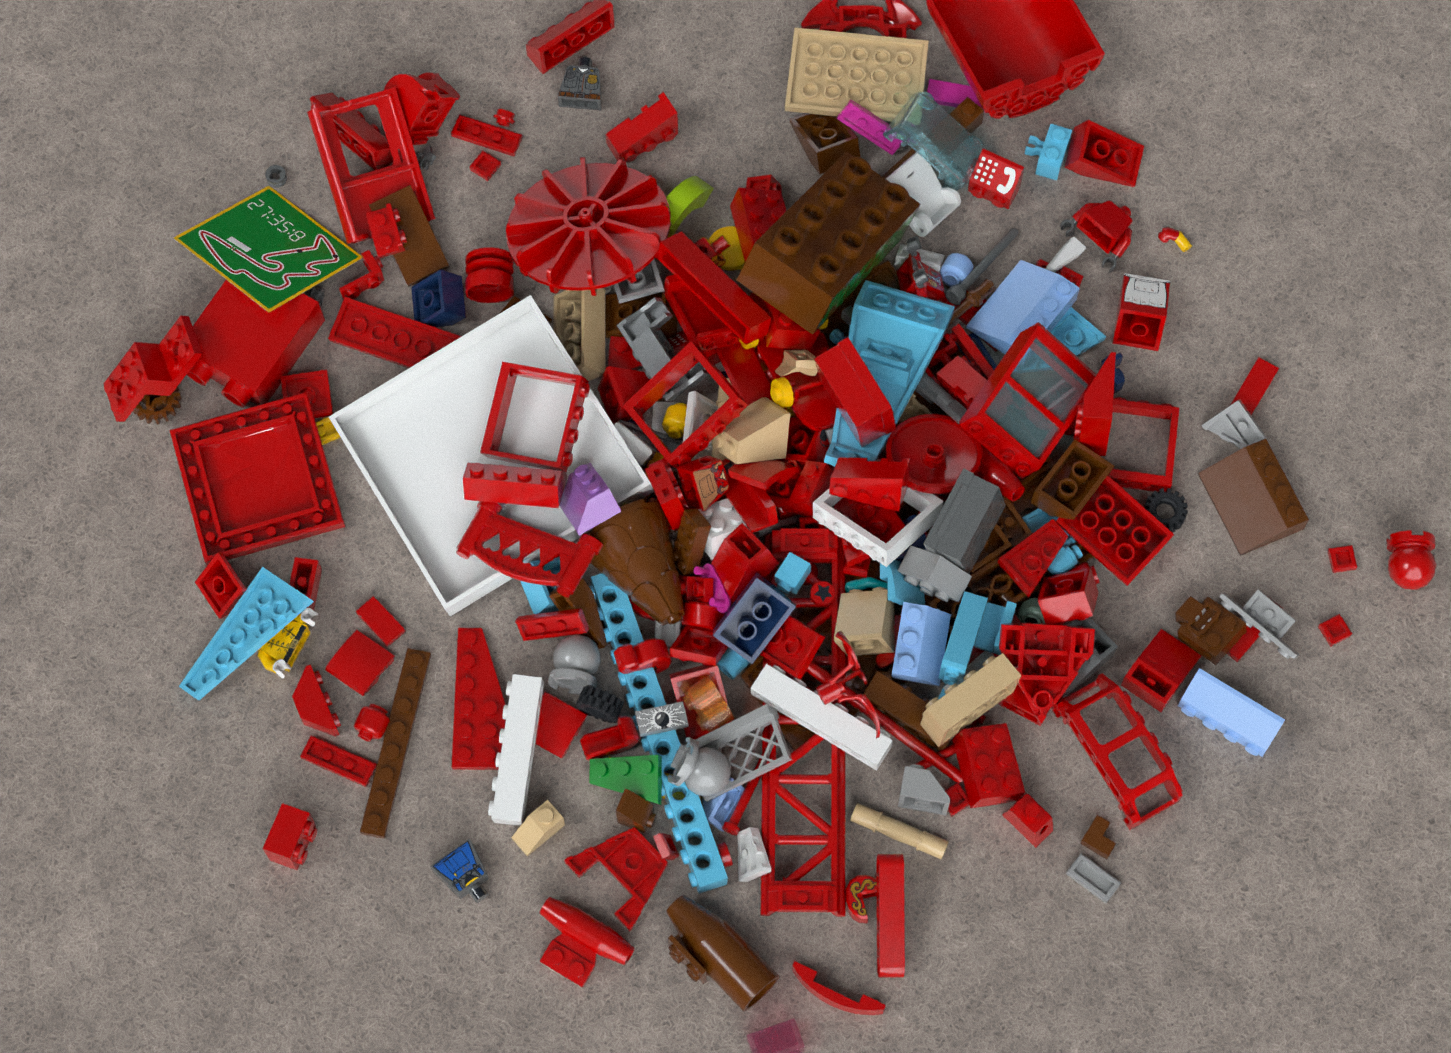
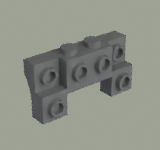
M654 297L641 309L617 324V327L632 348L633 356L637 361L641 362L645 368L644 372L649 379L656 375L677 355L660 329L673 315L663 300L658 297ZM698 362L663 395L666 401H673L689 387L696 386L709 373Z

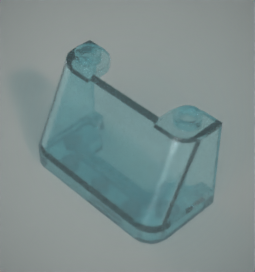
M928 92L913 94L882 134L890 142L896 138L902 140L901 145L903 147L906 145L912 147L940 173L937 178L940 180L944 179L942 188L949 187L956 191L963 188L970 179L979 155L984 148L983 142L970 134L938 105Z

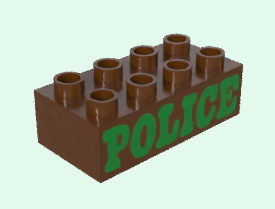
M846 151L755 242L737 281L813 335L901 241L921 203L909 196L908 191L903 186L889 182L872 170L866 160L852 156Z

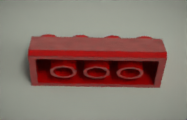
M607 0L587 2L580 10L567 15L557 25L550 26L545 33L538 37H533L526 44L527 56L542 74L546 73L615 27L613 4Z
M332 92L315 95L310 98L311 106L317 103L331 106L346 101L341 96L338 98ZM358 110L334 116L333 121L340 142L373 170L388 167L393 162L387 138L381 134V131L375 124L372 123L370 125L366 122L364 116Z
M738 342V344L715 349L732 386L748 406L763 397L773 401L770 391L771 382L774 380V377L756 347L745 349Z
M467 462L463 475L464 500L559 508L567 481V474L563 471Z

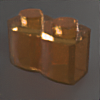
M709 675L684 690L686 696L683 700L690 711L695 709L699 715L696 721L703 731L707 729L710 733L735 719L734 714Z

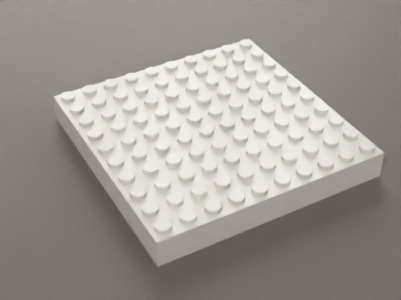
M531 295L329 416V419L449 616L454 615L513 579L489 567L475 555L470 556L469 559H464L456 554V547L476 514L479 502L464 500L463 475L467 462L543 469L490 459L480 453L502 362L581 375ZM517 376L499 451L556 462L575 386ZM590 389L588 397L584 399V416L578 424L579 436L577 442L573 445V461L567 469V480L569 474L574 472L578 466L591 463L610 489L619 507L647 497L654 492L649 479ZM498 503L502 507L499 515L571 542L581 536L578 535L560 506L559 508ZM497 534L483 544V548L490 547L492 551H497L500 548V535ZM518 541L505 549L503 555H510L512 559L518 558L520 556V542ZM540 548L523 559V563L540 560Z

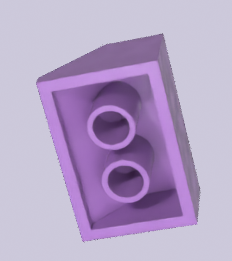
M591 463L580 465L574 472L569 474L560 502V508L578 535L585 533L621 512L610 489Z

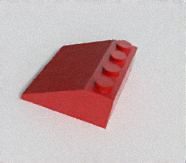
M1116 352L1109 354L1085 392L1083 403H1078L1073 441L1077 440L1099 456H1106L1112 423Z
M1109 476L1105 478L1074 520L1059 517L1055 521L1126 586L1133 581L1174 536L1167 527Z

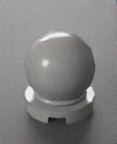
M580 634L566 636L561 640L553 653V664L556 669L551 670L549 673V686L555 690L558 689V686L568 688V693L577 695L581 694L584 686H594L596 688L597 679L593 675L598 671L601 663L597 644L589 637Z
M687 737V745H680L671 763V767L675 768L673 776L668 775V782L676 786H680L685 782L687 788L696 795L712 796L720 793L729 783L731 775L729 761L724 754L716 749L707 747L699 749V741Z

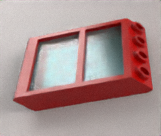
M1038 322L1019 333L959 421V425L1000 461L1008 465L1022 479L1042 467L1076 417L1078 403H1083L1084 394L1097 374Z

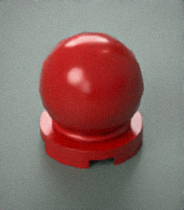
M1412 530L1390 534V539H1386L1387 550L1392 552L1387 567L1390 578L1397 586L1403 589L1418 590L1427 586L1435 576L1436 570L1435 557L1430 552L1436 546L1435 536L1426 531H1423V535H1412Z

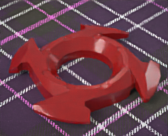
M822 0L808 12L801 23V28H819V30L846 32L855 27H869L879 32L882 36L907 38L906 31L908 29L915 31L922 25V22L916 13L901 0H884L887 12L883 11V7L873 5L839 6L838 9V0Z

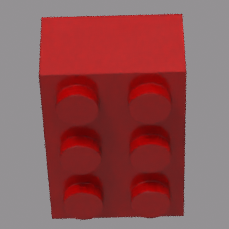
M1007 723L961 729L952 739L970 808L1015 802L1025 793Z

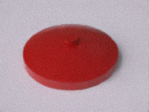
M923 414L903 421L896 427V430L891 432L886 445V458H889L890 462H902L903 458L910 459L907 487L923 493L943 494L952 491L963 468L974 473L975 476L977 475L981 467L982 446L981 443L950 416Z

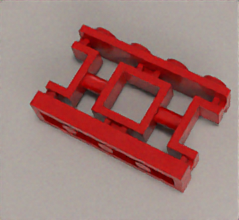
M960 324L951 328L952 333L944 335L948 346L935 353L928 366L932 368L940 362L946 366L952 360L949 356L958 351L955 343L957 342L974 369L988 380L994 371ZM965 356L961 357L964 361L967 360ZM927 367L925 373L940 385V383L937 381V379L934 377L932 372ZM1003 385L1000 391L1004 395L1006 400L1005 407L1012 404V397L1009 390Z

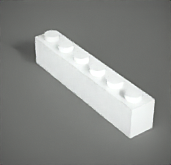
M765 665L751 687V695L877 771L892 747L893 740L890 739L891 736L887 732L880 729V737L876 739V730L869 726L870 723L860 716L855 718L848 714V709L841 704L836 703L834 705L829 703L824 705L816 690L812 692L807 689V685L797 678L792 680L785 675L786 672L776 665H773V667Z
M513 674L512 681L507 683L506 695L510 697L508 705H504L503 719L506 720L505 729L501 728L499 743L503 744L501 753L498 752L496 756V767H499L498 777L494 776L492 791H495L494 801H490L488 815L492 816L491 819L494 823L521 826L524 822L544 688L542 677Z

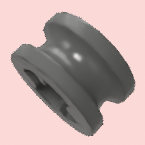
M272 165L265 172V177L271 187L279 188L287 181L286 172L279 165ZM277 173V175H280V178L277 180L273 179L272 175Z
M312 287L309 290L308 296L318 301L321 308L324 300V289L316 290V287Z

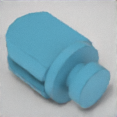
M1073 545L1071 549L1068 546L1062 547L1049 566L1048 571L1052 575L1066 573L1078 564L1077 559L1083 557L1077 545Z

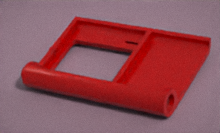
M396 87L331 106H324V103L310 106L311 110L307 114L348 245L372 238L366 213L372 212L370 204L411 185L428 222L435 220ZM375 105L378 108L394 162L391 166L352 176L347 167L333 118L342 113Z

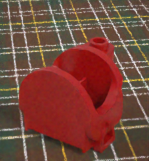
M435 72L422 73L418 77L411 74H398L393 76L384 88V90L396 87L413 145L426 144L429 140L427 137L438 136V130L456 100L460 99L459 93L450 84L445 82L439 73Z

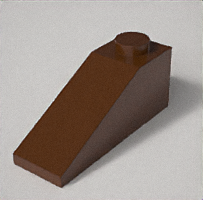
M582 578L575 592L569 598L560 595L556 591L558 588L556 587L548 596L559 611L581 608L589 630L587 633L580 635L592 639L597 644L598 649L606 647L607 641L594 594L587 585V582Z

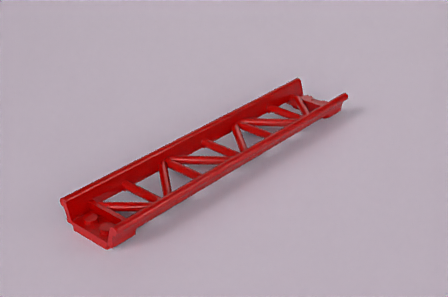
M781 528V530H772L771 535L764 537V546L779 563H783L789 552L809 563H832V586L835 590V596L830 605L819 607L810 598L789 599L796 607L826 608L806 624L813 630L832 616V655L814 656L812 661L819 666H832V676H835L846 667V654L834 642L841 593H846V574L843 573L846 560L841 539L833 531H829V529ZM778 565L764 577L776 587L775 574L778 571ZM811 572L806 578V581L812 586L821 581ZM763 657V668L766 664L771 667L775 665L774 663ZM786 672V674H785L787 677L791 678L792 680H793L794 678H796V677H794L793 675L789 674L788 672ZM845 673L843 676H841L839 679L842 680L843 678H845V677H846V673ZM838 700L832 702L834 705L838 703L846 708V701L839 703ZM779 715V719H777L779 724H799L786 715ZM772 724L764 727L762 732L763 738L771 739L774 731ZM817 734L813 735L790 754L791 761L762 775L761 838L769 859L771 872L761 876V916H770L775 912H831L836 917H845L846 752L831 743V773H828V775L781 774L824 740ZM762 740V756H764V753H765L766 748H767V746H768V742H765V741H763V740ZM776 745L773 746L769 759L776 760ZM781 784H831V825ZM776 794L826 835L775 834ZM775 845H826L786 879L775 881ZM831 855V881H799Z

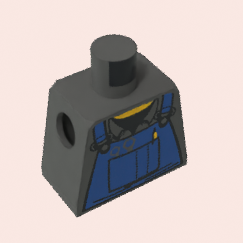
M470 839L430 866L433 873L459 899L470 894L475 902L479 903L488 896L482 884L489 878Z

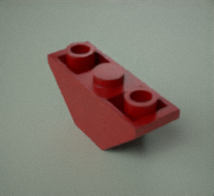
M311 664L307 665L292 695L297 711L305 726L336 737L340 735L337 727L341 726L336 712L331 714L328 706L332 705L327 691L322 693L320 685L324 682L319 670L313 671Z

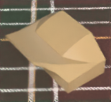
M784 350L783 362L775 372L780 377L799 371L806 375L816 376L818 372L814 360L816 357L808 350Z

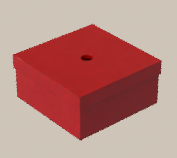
M849 337L814 358L821 383L861 448L879 437L896 430L890 403Z

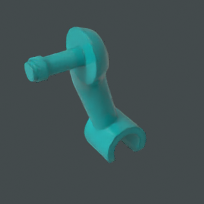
M866 577L847 582L845 592L849 593L853 589L864 590L877 587L888 589V583L872 577Z

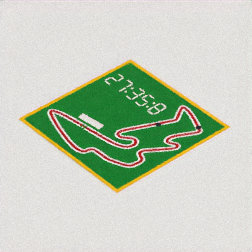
M270 186L173 237L267 312L273 311L362 259V256Z

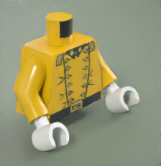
M306 608L257 650L258 658L266 670L277 673L281 678L285 677L282 673L284 670L290 672L310 635V630L305 624L314 626L315 622L311 618L315 615L318 616L317 612L311 608Z

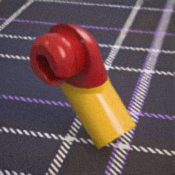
M1164 227L1158 233V238L1162 242L1167 243L1171 239L1175 241L1182 252H1186L1192 247L1191 243L1179 230Z

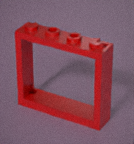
M692 341L623 405L624 409L667 462L676 469L683 464L691 462V459L698 452L704 450L709 445V442L715 436L721 434L726 429V426L732 420L739 417L740 413L748 406L702 349ZM700 362L728 395L729 399L681 445L671 452L642 415L692 367Z
M502 362L480 453L490 459L543 469L559 470L567 473V469L573 461V445L577 442L579 436L578 424L584 416L583 403L589 394V381L581 375ZM517 376L575 386L556 462L499 451Z
M1122 397L1113 398V412L1170 420L1164 476L1112 469L1108 476L1122 488L1151 492L1155 490L1159 492L1161 488H1164V491H1167L1168 488L1171 489L1179 407H1174L1167 403L1157 405L1150 404V402L1145 400L1134 402L1127 401Z

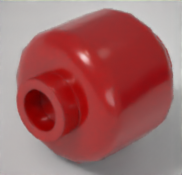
M375 704L362 707L354 722V728L359 732L357 736L368 742H371L372 739L382 738L390 722L387 716L388 712Z

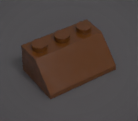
M1074 440L1036 488L1031 503L1049 516L1074 520L1112 471L1114 465L1077 440Z

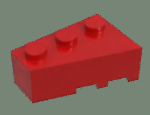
M959 356L936 373L940 385L966 409L969 408L987 382L969 361H964ZM999 391L985 412L995 422L1006 414V400L1001 391Z

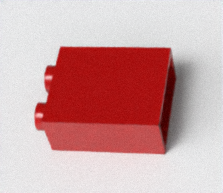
M225 280L193 325L203 354L187 373V376L203 386H206L210 379L224 386L221 394L241 408H245L249 401L256 405L268 403L281 384V376H287L325 322L319 302L302 293L273 311L267 312L233 284Z

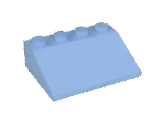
M1020 260L967 324L966 328L1003 354H1006L1019 333L1038 322L1051 332L1077 300L1080 288L1057 273ZM1029 348L1018 364L1023 367L1034 352Z

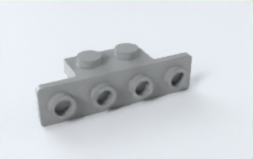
M1258 589L1244 607L1227 593L1223 592L1220 594L1219 597L1223 600L1221 604L1230 612L1237 611L1241 615L1240 619L1248 627L1255 626L1260 631L1258 635L1270 644L1273 641L1279 646L1277 651L1287 659L1290 657L1296 659L1300 655L1282 640V637L1297 620L1261 590Z

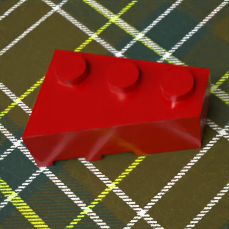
M664 92L658 95L660 100L648 108L645 105L640 108L642 113L631 120L628 117L606 133V144L617 161L623 159L627 163L632 162L645 151L650 152L658 144L664 141L669 142L678 134V114Z
M839 457L830 478L829 494L899 512L907 492L910 459L903 458L902 462H890L889 458H881V461H868L867 458Z

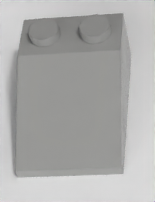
M655 259L643 270L635 274L636 282L631 284L626 279L613 285L619 304L664 291Z

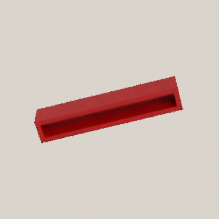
M682 231L660 241L657 259L744 344L747 345L768 334L771 317L754 302L736 282L729 278Z

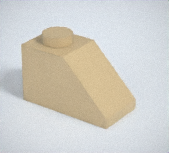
M547 800L525 819L511 838L528 857L565 826L564 818Z

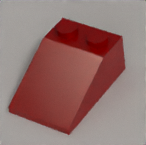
M1086 120L1073 129L1064 168L1081 176L1135 187L1144 146L1091 120Z
M700 665L669 674L677 703L683 701L688 720V727L684 728L686 738L690 737L696 740L732 722L718 665Z

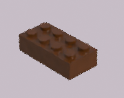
M698 509L684 510L676 541L674 542L675 565L684 576L695 575L694 568L700 566L711 529L710 523Z

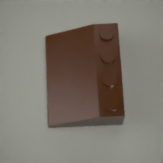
M1266 438L1238 450L1198 473L1240 556L1304 530L1309 521Z

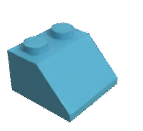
M560 557L547 563L543 570H551L552 574L559 573L561 570ZM540 560L531 561L530 563L532 566H538ZM520 581L533 614L559 611L548 596L557 586L537 585Z

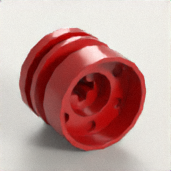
M484 247L468 252L465 256L466 275H468L465 278L466 296L478 303H500L511 299L514 295V279L512 276L514 273V260L510 252L494 247Z

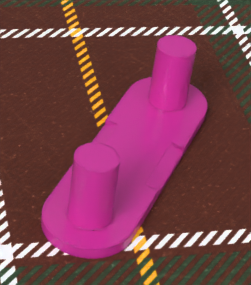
M709 563L703 567L696 566L694 568L695 575L713 578V598L709 600L710 606L717 607L721 613H726L730 608L731 600L715 567Z

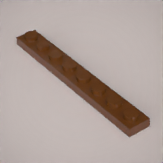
M407 648L389 717L390 722L385 732L360 833L363 835L385 839L432 656L430 652Z

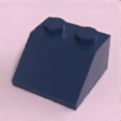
M439 270L411 287L415 321L437 328L452 326L466 318L462 276Z

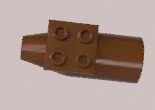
M681 895L667 909L666 913L678 932V935L675 937L673 935L668 937L669 955L677 964L682 962L687 968L686 973L694 982L699 980L704 984L707 982V976L709 975L738 1007L745 1012L760 1001L779 980L780 976L723 918L686 895Z

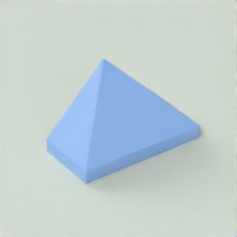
M740 785L708 802L702 796L706 818L719 831L723 832L722 826L724 822H729L745 789L743 786Z

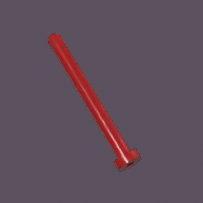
M759 758L754 770L759 768L761 758ZM762 775L748 781L729 822H724L722 826L725 832L734 836L738 835L740 828L737 826Z

